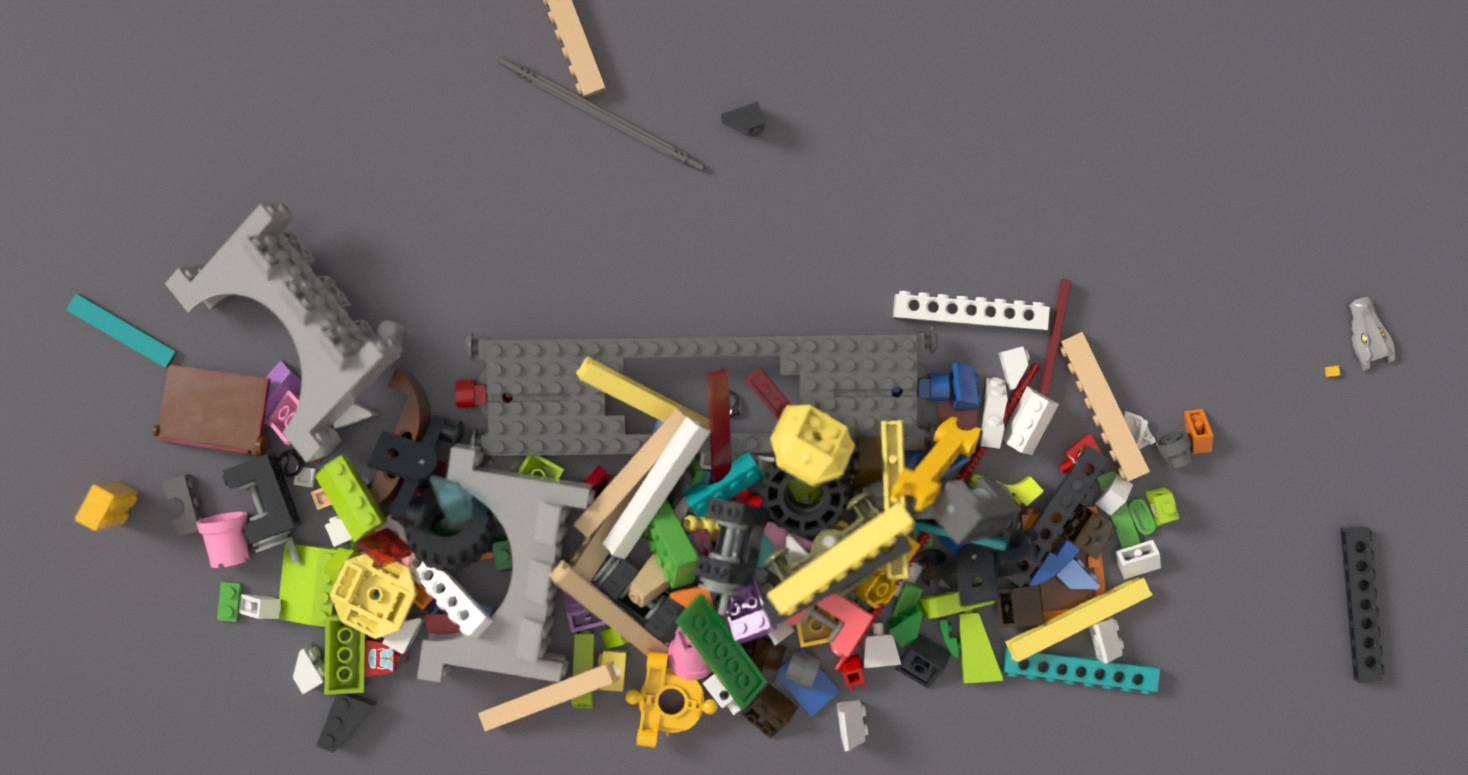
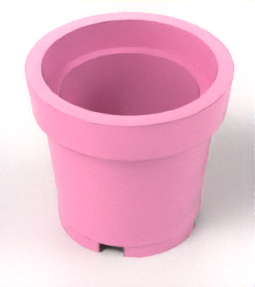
M247 512L223 513L209 516L196 522L199 533L203 535L212 568H219L218 564H223L224 567L246 562L245 559H250L248 541L243 535V525L248 524Z
M678 627L675 638L667 652V662L670 669L677 676L686 680L705 678L712 670L680 627Z

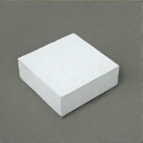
M303 466L302 471L294 477L293 484L313 488L317 469Z

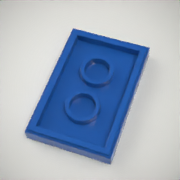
M803 647L798 651L801 654H808ZM790 658L780 666L777 678L812 717L834 698L840 690L820 667L810 690L798 686L794 681L785 678Z

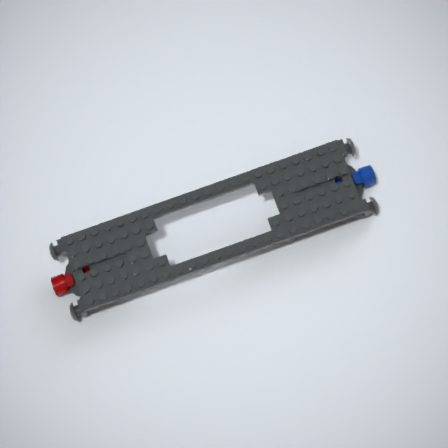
M931 326L929 332L914 330V333L489 339V336L474 338V334L471 333L467 336L465 342L466 355L471 361H474L475 355H479V359H483L486 362V369L482 371L477 382L475 379L456 381L455 404L457 408H476L478 405L483 416L488 419V431L478 433L477 428L473 429L470 432L468 442L469 445L481 447L483 455L637 454L655 433L625 434V414L606 415L605 392L580 380L576 373L587 356L623 375L624 358L780 356V375H800V405H810L822 413H828L831 418L848 428L850 438L854 443H856L858 435L881 437L882 440L881 421L901 420L904 425L905 450L924 449V444H929V448L932 450L937 442H934L937 428L932 422H929V427L917 425V414L923 409L928 398L929 402L949 400L950 379L948 373H929L927 376L923 366L917 362V356L920 353H924L925 348H929L930 355L937 350L938 335L935 328ZM774 431L730 432L731 453L775 452L771 441ZM710 433L697 453H711Z

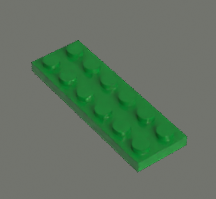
M698 594L675 622L739 708L745 709L767 683V680L739 642L735 641L733 634L703 594Z

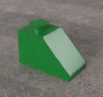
M919 602L887 621L888 631L901 647L911 644L918 637L923 615Z

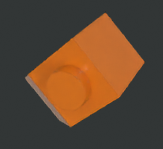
M1204 410L1184 411L1186 431L1192 443L1190 446L1192 454L1212 452L1214 436Z
M699 586L670 592V597L686 608L698 594H703L713 607L710 590L700 588Z

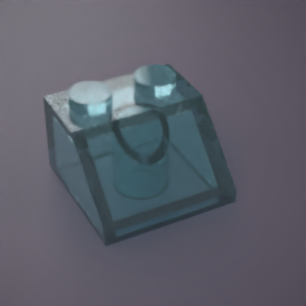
M435 476L430 477L434 496L450 527L472 518L471 510L473 505L466 488L463 489L460 483Z

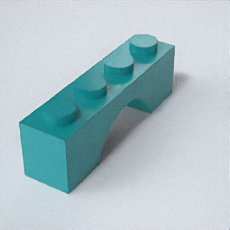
M747 452L732 462L731 470L723 480L713 485L698 483L689 489L684 497L699 519L707 514L710 497L731 499L762 479L764 475L750 453Z

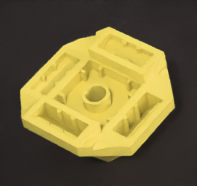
M787 405L771 436L778 466L811 486L839 478L843 474L855 446L845 425L831 418L828 413H822L810 405Z
M375 550L346 560L330 597L335 604L341 622L376 639L401 630L417 592L411 567ZM376 589L380 592L379 599L374 596Z

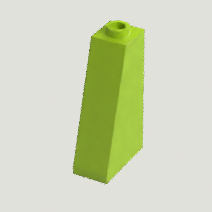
M973 609L958 612L962 681L964 684L1003 681L979 613L973 611Z
M579 631V634H575L573 676L594 668L595 636L590 631ZM594 691L572 698L574 708L593 709Z

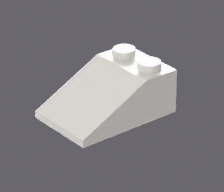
M860 700L837 703L841 741L845 751H849L865 742V736L868 735L867 724H863V716H866L865 705H861Z

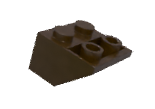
M858 435L848 460V465L852 467L849 481L853 483V490H858L880 481L884 470L881 437Z
M1078 504L1074 510L1076 512L1074 517L1066 522L1064 525L1065 529L1060 537L1068 540L1080 548L1082 552L1097 560L1117 527L1106 518L1082 504Z
M1040 585L1033 587L1022 586V588L1020 586L1003 587L999 589L1000 600H997L1000 628L1023 627L1045 623Z
M762 636L741 643L742 648L767 682L774 683L787 647L780 643L774 645L772 640Z
M768 683L741 715L771 739L790 722L798 706Z

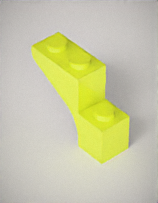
M977 474L971 475L970 486L973 488L975 486L974 482L978 478L983 476ZM1027 476L1017 484H1004L1014 494L1013 499L1019 506L1021 504L1028 506L1043 492L1041 487L1030 476Z

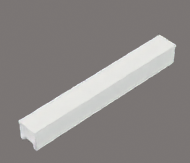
M686 417L602 543L613 556L626 559L711 432L700 422H695Z

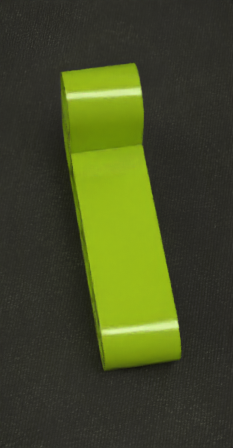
M953 591L940 595L922 596L918 602L921 604L923 618H938L997 603V600L962 608L959 603L958 591Z

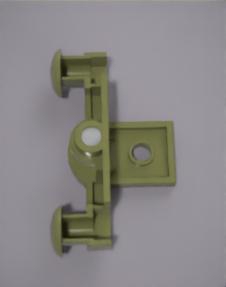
M864 492L855 496L848 503L847 511L855 509L860 518L843 531L824 530L819 533L813 541L811 552L799 561L796 560L794 563H791L786 556L790 549L786 547L780 548L768 556L765 566L773 564L778 571L777 575L782 583L793 577L881 515L877 508H874L868 500L872 494ZM851 568V570H852V572H856V571L858 570V568L855 569V570H853V568ZM870 573L837 591V594L840 598L844 597L873 577V574Z

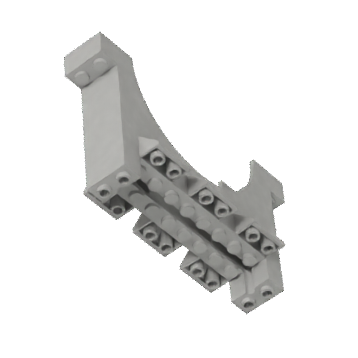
M283 202L260 204L205 267L201 265L178 268L165 284L188 313H191L202 302L210 310L223 299L233 294H238L261 302L281 319L295 342L302 369L300 400L292 420L283 433L303 459L309 462L328 456L342 442L337 431L332 429L331 425L383 373L403 350L399 346V342L392 338V336L383 337L382 339L376 336L371 330L370 325L363 319L352 321L345 311L351 304L348 302L346 295L336 287L334 280L327 275L315 276L310 267L315 262L311 252L302 245L295 233H281L295 218L289 206Z
M458 443L451 449L446 486L462 490L476 497L497 516L507 533L513 556L512 579L502 605L490 617L493 622L478 638L467 637L462 632L449 634L429 633L428 640H423L417 679L441 682L450 673L452 665L560 682L562 677H565L568 672L569 661H566L567 655L546 652L548 646H550L552 636L548 633L554 623V616H551L554 611L555 601L552 600V597H554V594L559 589V586L549 574L563 561L560 559L564 548L561 539L568 532L569 522H566V517L571 513V507L587 509L595 500L596 490H593L592 484L479 466L483 461L481 447Z

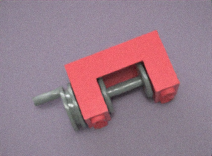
M769 565L767 570L777 575L778 571L774 565ZM836 592L785 620V622L790 625L793 623L798 625L799 622L803 623L811 615L832 629L828 636L832 651L840 657L843 654L848 657L873 616L871 612L845 596L840 598ZM818 605L819 607L823 608L830 614L837 617L838 621H833L826 615L814 609V606Z

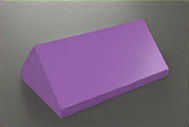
M282 360L266 377L271 379L264 424L269 427L271 426L266 420L286 392L290 390L299 396L301 395L302 377Z

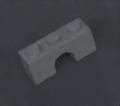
M188 474L162 481L166 499L178 498L185 506L181 516L172 518L177 537L198 532L196 522L203 519L204 516L200 514V500L198 496H195V482L193 478H190Z

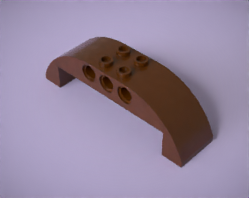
M395 369L388 387L409 395L393 434L421 443L431 422L427 396L423 387L410 372ZM393 451L388 456L396 458L399 456V453ZM378 470L370 493L380 509L389 505L397 498L404 483V478Z

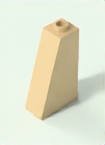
M654 553L632 581L628 595L630 599L641 608L671 587L670 583L666 582L664 571L658 566Z

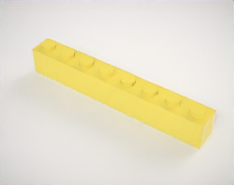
M899 502L767 595L780 614H787L789 616L797 610L796 606L802 602L804 604L810 602L816 592L820 591L822 593L830 587L829 583L835 579L836 581L843 579L847 575L846 572L851 568L855 570L863 564L862 560L868 556L869 558L876 556L880 553L879 549L884 545L886 547L896 542L898 535L909 533L913 530L912 526L915 522Z

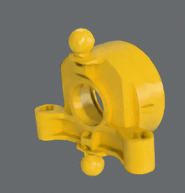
M649 651L647 675L641 692L639 693L637 690L631 689L625 695V699L629 704L635 705L639 703L641 711L637 746L656 748L658 730L666 732L665 736H669V733L688 730L699 720L703 711L711 715L718 709V705L714 700L708 699L704 701V689L700 680L683 679L670 669L669 665H667L668 653ZM667 689L679 690L685 698L683 709L676 714L665 713L659 706V696Z

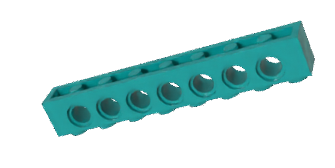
M1008 647L1004 648L1002 670L1007 672V676L1018 677V674H1023L1028 679H1037L1038 676L1045 677L1044 680L1056 682V679L1064 680L1063 683L1075 684L1076 681L1083 682L1082 685L1089 687L1099 684L1105 689H1113V686L1121 687L1120 690L1132 692V689H1138L1143 694H1151V691L1157 692L1160 669L1156 666L1111 661L1104 664L1096 658L1039 651L1025 658L1028 660V665L1025 668H1020L1019 662L1011 659ZM1040 662L1047 663V667L1043 671L1038 670ZM1060 664H1065L1066 666L1063 673L1057 672V667ZM1084 667V674L1077 676V668ZM1103 669V676L1096 678V671ZM1121 671L1122 678L1115 681L1114 675ZM1141 674L1140 682L1134 683V676Z

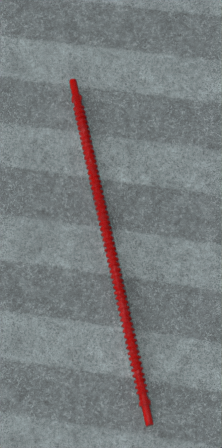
M1034 363L1024 379H1021L1018 388L1014 389L1015 393H1011L1012 397L1008 398L1009 402L1006 404L1003 417L1004 423H1006V419L1010 418L1008 415L1012 414V409L1015 410L1014 406L1018 404V400L1021 399L1026 387L1031 385L1030 382L1040 368L1037 364ZM978 444L979 448H975L976 452L972 453L973 457L969 463L966 462L967 466L963 467V472L960 471L961 475L957 476V481L962 480L963 483H967L966 479H970L969 475L973 474V469L976 470L975 465H979L978 461L982 460V455L985 456L984 452L988 451L987 447ZM923 531L920 532V537L917 536V543L920 544V547L910 559L909 567H912L911 563L915 562L914 558H918L917 554L921 553L920 549H924L923 545L927 544L926 540L930 539L929 536L930 534L933 535V533ZM903 579L895 580V585L900 586L899 581H903ZM882 603L878 604L879 607L877 608L871 606L872 611L869 612H871L873 618L849 656L847 657L843 654L834 666L839 672L850 656H853L856 647L860 646L859 642H863L862 638L866 637L865 633H869L868 628H872L871 624L875 623L874 619H878L877 615L881 614V609H884Z

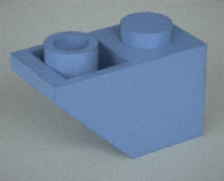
M1078 558L1072 559L1056 574L1069 589H1098L1100 587L1096 583L1098 579L1091 572L1087 574L1083 569L1085 565Z

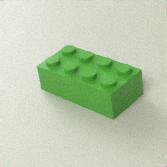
M664 500L642 535L647 538L650 551L654 552L658 566L664 571L666 582H669L673 589L694 583L698 556L668 500Z

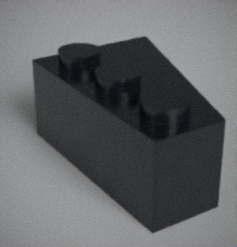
M355 693L337 694L316 746L332 753L336 752L377 702Z

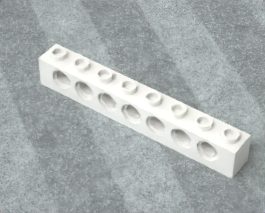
M899 291V294L894 295L893 318L1048 330L1050 307L1044 306L1045 303L1041 302L1025 305L1026 301H1014V304L1006 303L1004 299H995V302H987V298L976 297V301L968 300V296H957V299H950L949 295L945 294L930 297V293H918V296H914L909 291ZM911 300L916 301L919 305L916 311H912L909 308ZM930 302H935L938 306L935 313L928 310ZM950 303L954 304L957 308L955 314H950L947 311V306ZM968 305H972L976 309L973 316L968 315L966 312ZM987 307L994 309L995 314L993 317L986 315L985 310ZM1007 308L1012 309L1014 313L1011 319L1005 317L1004 313ZM1026 310H1030L1033 314L1030 321L1024 318Z
M390 514L386 518L388 522L375 530L379 535V541L391 548L389 551L394 557L400 558L403 564L411 567V571L414 574L413 578L419 584H423L426 587L424 590L428 595L434 596L438 600L436 604L442 610L446 609L448 611V617L454 623H458L461 626L460 630L464 635L478 638L493 620L447 570L437 571L435 567L428 568L424 566L423 562L418 567L419 561L415 558L414 553L410 551L407 554L409 546L404 533V523L392 520ZM434 573L433 579L430 580V576ZM446 586L445 592L442 593L443 587ZM458 599V603L454 607V602ZM470 612V617L466 620V615Z

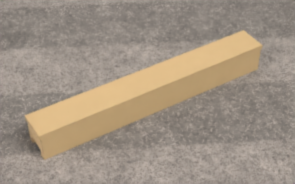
M678 408L575 522L574 526L587 539L660 458L687 417Z
M564 561L549 574L558 586L646 656H648L649 651L665 653L669 649L662 643L661 639Z
M614 661L478 713L484 730L488 731L620 680V677L616 675L613 665H615Z

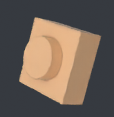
M322 488L311 492L317 510L332 505Z

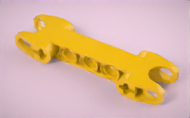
M955 416L944 421L934 435V442H937L935 447L915 471L904 468L901 471L892 489L891 497L899 499L903 495L914 496L917 498L915 509L919 511L931 505L941 490L942 485L937 483L960 454L967 457L972 455L981 437L982 429L975 427L970 431L961 430L957 427L959 418Z

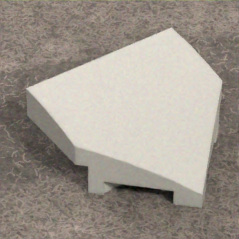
M1122 411V415L1139 449L1156 442L1154 436L1151 435L1147 420L1136 414Z

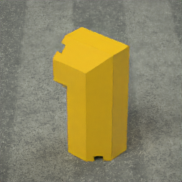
M908 536V541L913 550L909 551L910 561L920 547V544ZM886 545L883 546L885 552H887ZM868 556L866 560L868 562H874L876 556H874L873 558H869ZM887 564L873 571V577L852 590L853 593L874 608L879 607L878 604L880 603L883 605L887 604L897 591L895 580L898 581V579L888 578Z

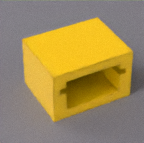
M1339 366L1325 367L1326 377L1340 375Z

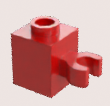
M855 654L850 656L848 661L841 667L846 686L851 687L852 691H855V685L858 684L862 686V689L865 688L864 667L860 655Z

